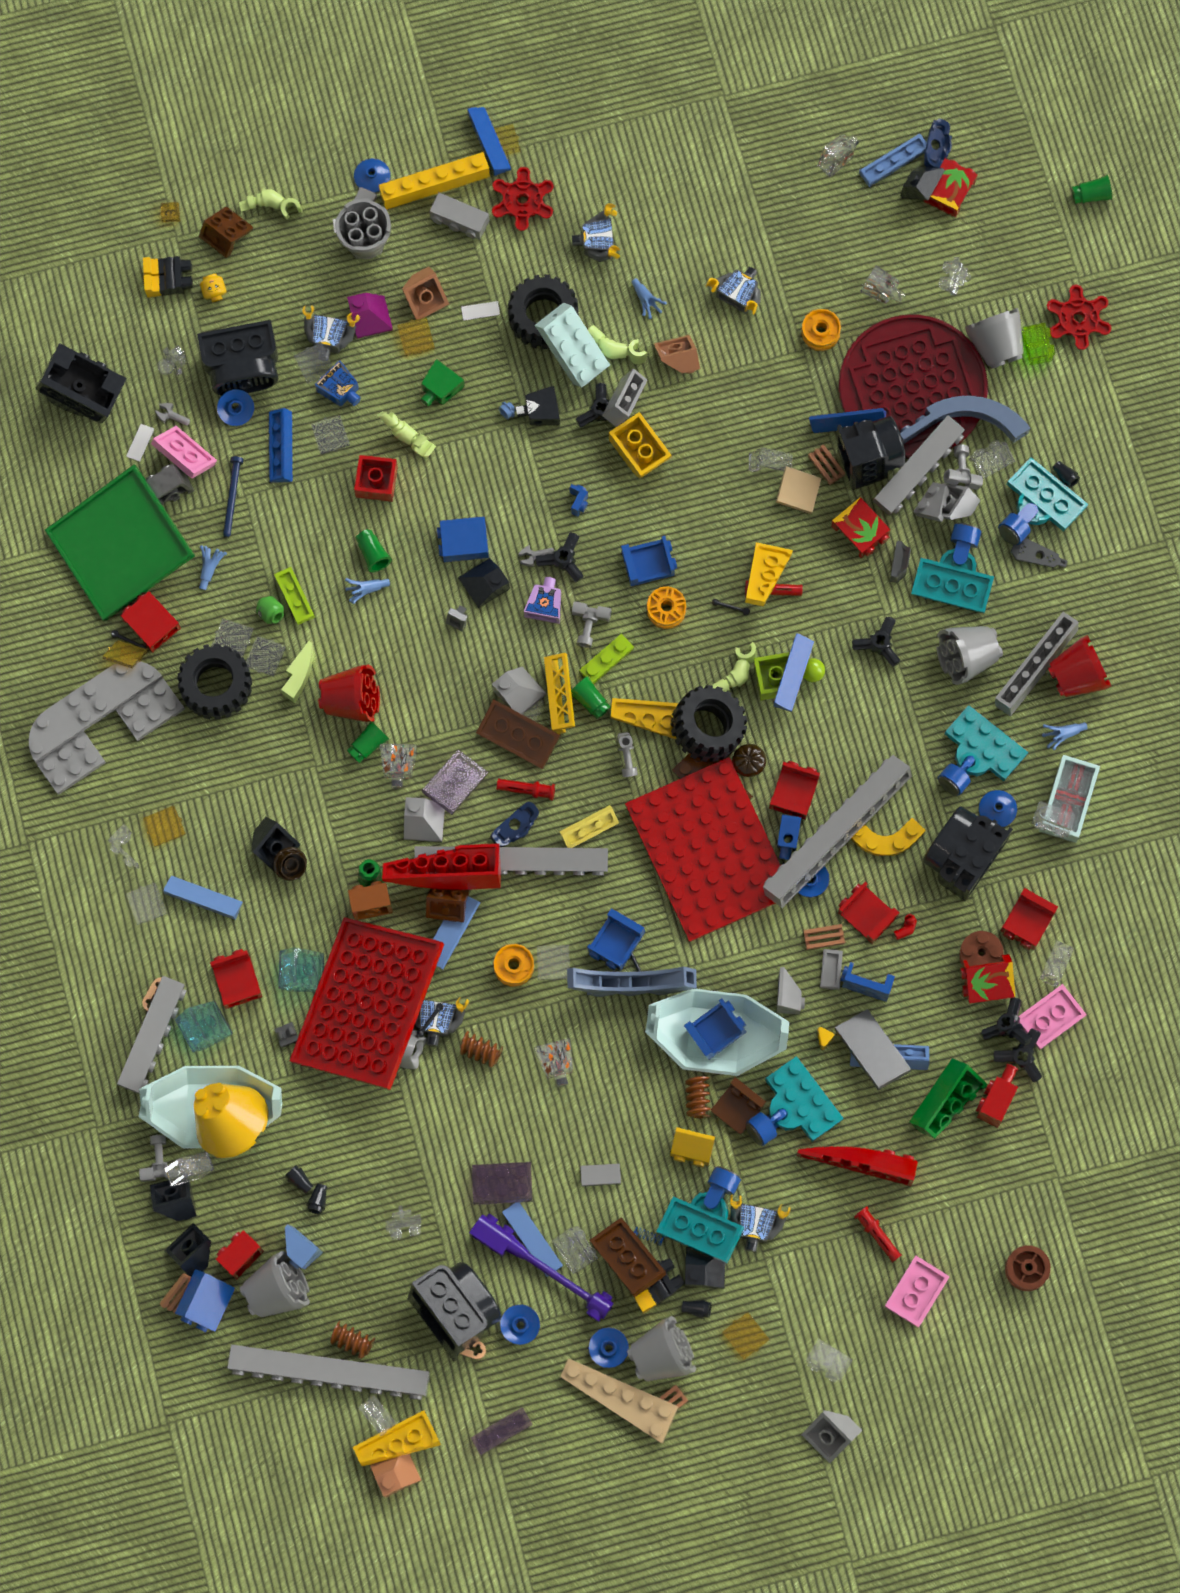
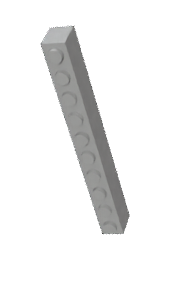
M894 755L884 760L881 767L876 772H873L863 785H860L850 798L843 802L842 807L838 811H834L825 824L820 825L816 833L811 838H807L803 846L798 851H795L785 864H782L772 877L765 881L763 886L765 895L783 908L912 777L910 767Z
M415 846L414 858H417L420 854H426L427 856L437 853V850L444 849L448 851L455 849V847ZM500 847L501 874H507V870L515 871V874L527 875V871H534V875H546V871H554V875H565V871H573V875H585V871H592V875H604V872H608V848Z
M231 1345L227 1368L232 1371L233 1375L244 1376L245 1372L252 1373L251 1377L263 1378L264 1375L272 1376L271 1380L283 1381V1378H289L292 1383L303 1384V1381H311L313 1386L322 1387L323 1383L331 1384L330 1388L342 1389L343 1386L351 1387V1391L362 1392V1389H369L370 1393L382 1395V1391L390 1392V1396L402 1397V1394L410 1395V1399L415 1400L427 1397L430 1376L429 1371Z

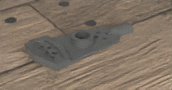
M1027 538L1019 545H1013L1011 554L1017 561H1025L1052 568L1057 565L1066 568L1068 562L1060 558L1058 553ZM1041 553L1043 555V558L1038 559L1036 557V554Z

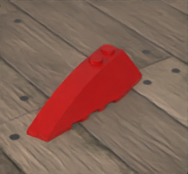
M499 843L455 846V849L448 851L442 849L437 850L435 854L427 856L426 854H420L417 858L410 860L404 858L383 863L382 881L420 888L447 890L501 888Z
M831 1146L798 1149L797 1156L910 1187L914 1182L918 1161L914 1160L913 1156L903 1154V1157L895 1155L894 1151L887 1149L878 1151L859 1147Z

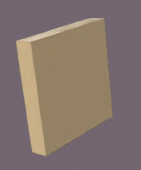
M786 466L776 503L811 514L821 478Z

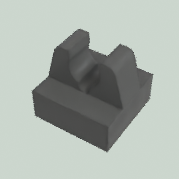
M461 605L457 610L451 608L447 614L446 624L463 631L468 618L465 614L467 609Z
M293 1022L274 1029L281 1048L297 1042L298 1035Z

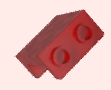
M148 591L146 594H141L137 598V602L132 606H127L120 616L153 653L179 631L181 627L178 621Z

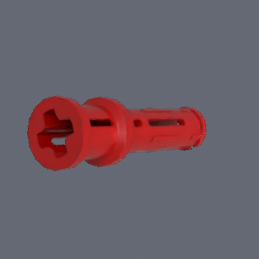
M749 580L745 581V597L747 594ZM776 584L770 595L802 596L803 585Z
M498 778L496 790L528 794L536 799L542 797L553 801L556 784L545 785L540 784L538 781L532 784Z
M866 1206L854 1218L859 1220L865 1228V1233H870L891 1262H894L902 1254H900L879 1227V1220H875L868 1211V1206Z

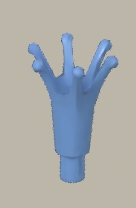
M637 278L633 279L631 283L641 301L643 308L642 316L646 315L647 310L648 318L652 319L650 306L656 308L661 314L662 310L657 307L655 301L666 305V302L653 296Z
M201 545L203 564L199 588L206 590L217 564L224 555H227V552H219V549H216L213 557L210 559L211 549Z
M345 578V581L357 585L345 588L346 591L355 590L352 591L354 596L349 599V602H352V604H355L358 599L368 593L390 586L389 579L355 581Z
M1085 722L1065 726H1048L1043 724L1044 728L1054 731L1043 733L1042 737L1055 735L1053 741L1047 745V748L1056 743L1052 747L1053 750H1056V747L1065 739L1079 734L1080 731L1087 730V724Z

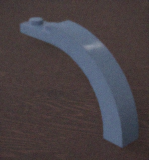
M958 396L947 398L928 406L925 410V415L919 417L911 427L907 425L902 428L900 435L903 444H905L932 425L944 420L947 415L951 418L960 416L975 417L990 422L1001 429L1012 443L1026 436L1031 428L1016 412L999 402L977 396Z

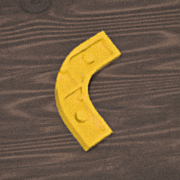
M911 818L893 835H877L864 825L851 840L862 850L872 855L895 856L908 850L926 830L916 820Z

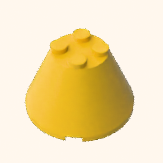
M222 1083L210 1084L203 1089L197 1090L194 1101L196 1136L200 1146L206 1152L218 1158L234 1157L250 1149L256 1143L255 1140L261 1131L264 1132L268 1121V1106L263 1096L251 1087Z

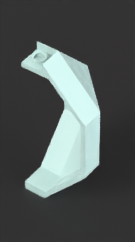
M692 989L650 1004L645 1032L683 1070L738 1076L786 1050L789 1021L748 995ZM722 998L725 1002L729 1000L735 1008L733 1013L736 1018L740 1016L746 1024L744 1029L747 1033L709 1060L684 1025L689 1021L693 1023L719 1004V1000Z
M184 1066L139 1089L141 1106L138 1117L181 1148H202L197 1140L194 1116V1101L197 1090L214 1083L247 1086L257 1090L263 1096L268 1106L266 1126L281 1116L282 1092L280 1087L241 1066Z

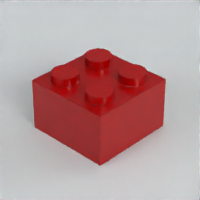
M359 455L354 487L356 498L393 502L398 470L397 459Z
M244 1230L241 1233L238 1231L231 1238L232 1242L227 1247L223 1246L216 1254L218 1256L216 1258L218 1263L236 1280L264 1252L261 1246Z

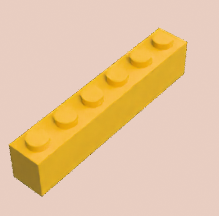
M484 152L380 184L379 191L384 207L387 210L489 178V167Z

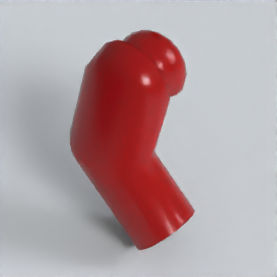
M907 914L904 918L903 928L894 931L896 940L914 933L917 920L913 914Z

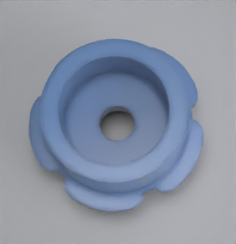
M502 402V405L499 407L500 413L506 419L515 416L514 412L516 409L510 402Z

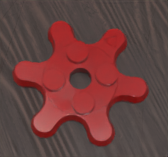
M520 167L517 170V179L513 183H507L502 179H497L493 182V189L503 196V200L492 208V215L496 218H501L505 215L514 216L517 230L525 231L529 226V218L539 215L544 219H548L553 215V209L543 202L544 195L553 191V182L544 180L539 184L533 183L530 180V170L527 167ZM521 196H525L528 201L522 204L518 202V199Z
M1075 284L1069 289L1070 299L1067 302H1059L1055 299L1048 301V311L1056 314L1059 318V322L1052 326L1049 332L1054 339L1061 338L1065 334L1072 335L1075 338V346L1079 350H1085L1089 346V334L1097 332L1101 335H1108L1111 332V325L1099 317L1100 311L1105 309L1109 302L1105 296H1098L1091 301L1085 299L1082 287ZM1077 314L1082 315L1084 318L1080 323L1073 318Z

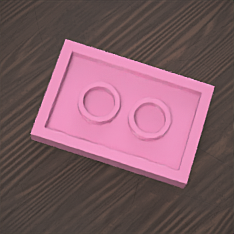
M177 426L153 438L151 445L191 479L212 468L217 462L213 456Z
M1062 984L1018 1017H1020L1019 1023L1022 1024V1028L1027 1034L1031 1028L1041 1033L1036 1043L1037 1048L1041 1050L1086 1017L1087 1014Z
M915 1256L884 1307L919 1328L950 1276Z

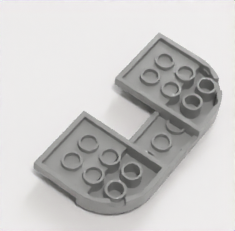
M134 660L116 663L46 709L37 717L29 734L30 753L58 795L106 763L84 732L96 722L116 710L133 736L139 741L185 710L162 675L154 667Z

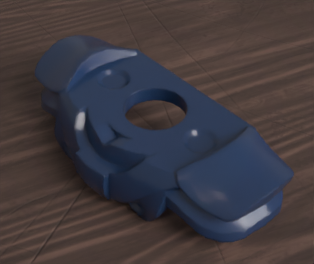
M944 119L933 120L930 127L924 154L925 167L939 168L944 159H947L952 149V136L949 135L950 124ZM932 140H936L939 143L938 150L932 148Z
M530 801L519 807L492 832L490 837L493 843H499L500 847H503L510 842L526 837L529 833L528 831L534 825L533 822L539 815L538 808ZM512 819L519 820L520 828L517 830L511 829L509 822Z

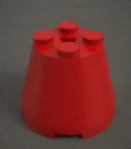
M1088 635L1080 638L1050 662L1051 666L1048 667V670L1053 679L1057 678L1059 684H1056V687L1061 696L1071 697L1102 691L1112 687L1109 679L1106 681L1104 679L1107 675L1093 645H1088L1091 642Z
M369 664L359 665L320 679L319 689L321 690V698L318 700L319 708L324 709L325 713L330 716L362 722L375 721L374 715L379 713L380 689L379 686H376V681L373 677L376 674L374 668Z

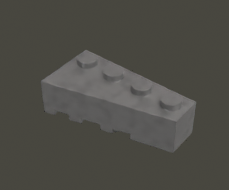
M173 464L164 466L159 473L150 475L145 479L162 506L166 501L180 499L179 495L186 491L189 494L195 491L187 475Z

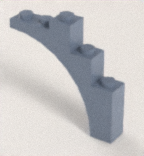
M688 967L641 972L567 969L569 989L587 992V995L596 997L614 994L635 996L645 993L661 996L697 989L696 969Z

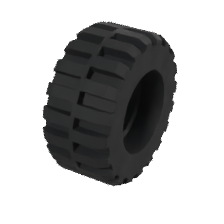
M546 274L544 277L534 275V279L530 280L529 277L524 279V284L519 283L516 286V291H512L508 301V317L511 330L514 331L517 339L521 338L522 343L525 345L530 343L532 348L537 349V346H542V349H547L548 345L535 327L537 323L531 321L526 316L527 308L536 301L549 300L558 306L562 303L571 305L579 316L578 300L575 298L574 290L569 289V284L565 281L561 283V278L555 276L552 279L550 275Z
M214 643V647H209V644L203 645L204 649L201 650L197 647L193 650L194 654L192 656L188 654L185 657L186 662L181 663L179 667L181 672L178 673L177 679L181 696L190 710H193L198 716L203 715L205 719L215 717L216 720H220L223 715H226L227 718L231 717V712L236 711L238 713L241 710L240 706L242 704L246 705L248 702L247 696L251 695L252 678L247 663L240 656L239 652L236 650L232 651L231 647L227 645L223 648L220 644ZM214 667L227 669L231 673L233 681L225 693L218 696H207L199 691L197 682L203 672Z
M706 685L704 688L699 686L694 690H690L681 699L672 713L673 717L670 724L673 727L671 730L672 736H676V744L683 747L682 751L685 754L686 752L690 753L691 758L696 759L699 757L700 761L707 762L708 759L711 762L718 761L719 758L724 759L736 749L744 738L743 735L747 730L745 725L747 723V716H743L745 709L739 705L740 701L737 697L734 699L731 696L732 693L728 690L726 692L722 691V687L717 686L713 688L712 685ZM708 711L716 715L723 725V735L714 737L703 733L695 723L694 712Z

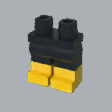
M180 256L161 259L143 257L144 291L147 298L177 293L184 294L185 289L193 288L192 276L183 277V272L193 271L191 260H181Z
M670 1258L661 1262L657 1261L666 1274L675 1268ZM680 1274L672 1279L665 1275L650 1286L649 1289L636 1296L635 1300L644 1314L676 1294V1290L680 1289L685 1283Z

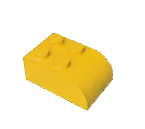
M640 412L609 432V441L638 478H642L672 458L670 452Z

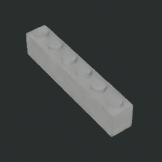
M947 415L872 502L888 516L893 512L897 514L903 507L902 501L905 498L909 500L915 493L913 489L917 484L921 486L927 480L925 475L929 471L933 473L940 465L938 463L941 457L945 459L952 451L950 447L954 443L957 445L964 438L962 433L965 429Z
M1065 612L1061 613L996 696L995 706L1010 717L1048 670V667L1051 666L1050 662L1059 656L1077 633L1079 626L1077 620Z
M162 976L117 1082L118 1086L140 1094L139 1089L148 1084L149 1080H146L148 1072L152 1073L155 1068L156 1062H154L156 1054L160 1055L164 1046L161 1043L164 1036L168 1037L171 1030L170 1020L171 1018L175 1019L179 1008L176 1007L178 1001H183L187 992L184 989L185 984Z

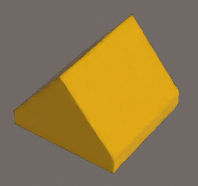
M818 1027L817 1029L820 1049L824 1050L835 1036L834 1033L823 1027Z

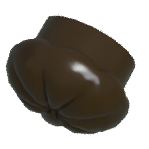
M755 744L740 746L734 752L732 758L736 772L744 777L759 775L764 770L767 762L765 752Z
M295 847L282 849L274 858V871L279 878L285 881H293L300 878L307 868L305 854Z

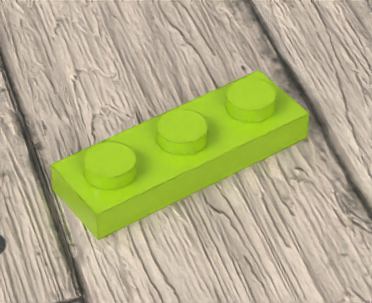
M292 567L274 574L297 625L315 618Z
M621 633L584 665L579 672L584 678L589 676L592 683L595 684L634 650V646Z

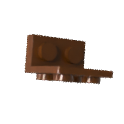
M224 207L204 220L198 237L227 258L231 255L235 242L253 230V226L228 207Z
M430 888L426 897V918L464 923L466 901L472 889L447 890Z
M735 1077L731 1081L730 1087L712 1107L711 1112L741 1135L746 1130V1122L764 1108L766 1101Z

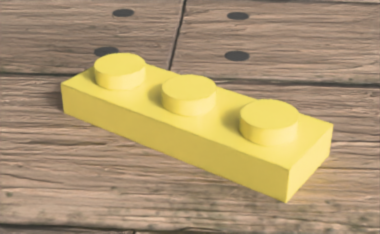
M609 805L561 830L560 834L566 847L573 848L619 824L613 808Z

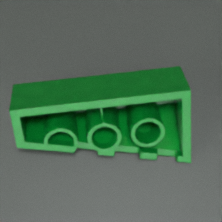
M952 1058L909 1123L919 1132L935 1139L952 1122L951 1118L955 1114H960L964 1110L963 1106L969 1100L973 1101L977 1097L976 1093L980 1089H985L988 1084L968 1064Z

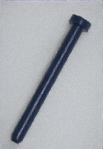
M232 456L230 459V463L233 466L223 532L226 538L231 536L240 465L244 461L242 457Z

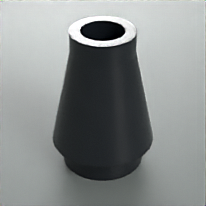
M1058 461L1052 468L1061 482L1069 488L1075 486L1080 480L1078 472L1061 461Z
M297 1165L285 1175L289 1183L305 1194L313 1187L303 1169Z
M316 1184L306 1204L308 1206L307 1211L320 1215L325 1210L328 1188L326 1185Z
M707 1300L683 1301L681 1311L701 1319L710 1318L712 1304L707 1302Z

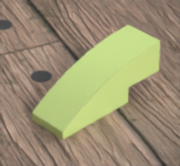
M310 641L307 642L286 670L290 678L281 689L282 694L294 703L302 694L311 672L314 648Z

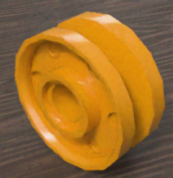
M817 309L807 314L802 323V338L805 344L815 351H825L834 347L840 339L841 324L839 318L827 309ZM821 327L824 328L826 331L821 333L818 332L817 329Z
M668 586L660 587L652 592L647 601V616L651 623L662 629H672L684 620L686 600L680 591ZM667 604L671 606V610L664 611L661 607Z
M508 944L502 947L495 955L493 962L494 973L497 979L504 985L510 987L521 986L532 977L534 959L530 951L524 946ZM512 961H516L519 964V967L517 969H511L508 966L509 963Z

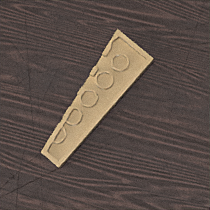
M568 1358L560 1376L562 1379L663 1444L678 1406Z

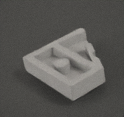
M933 482L913 512L918 517L942 522L944 517L941 513L942 509L946 508V499L950 489L945 484Z

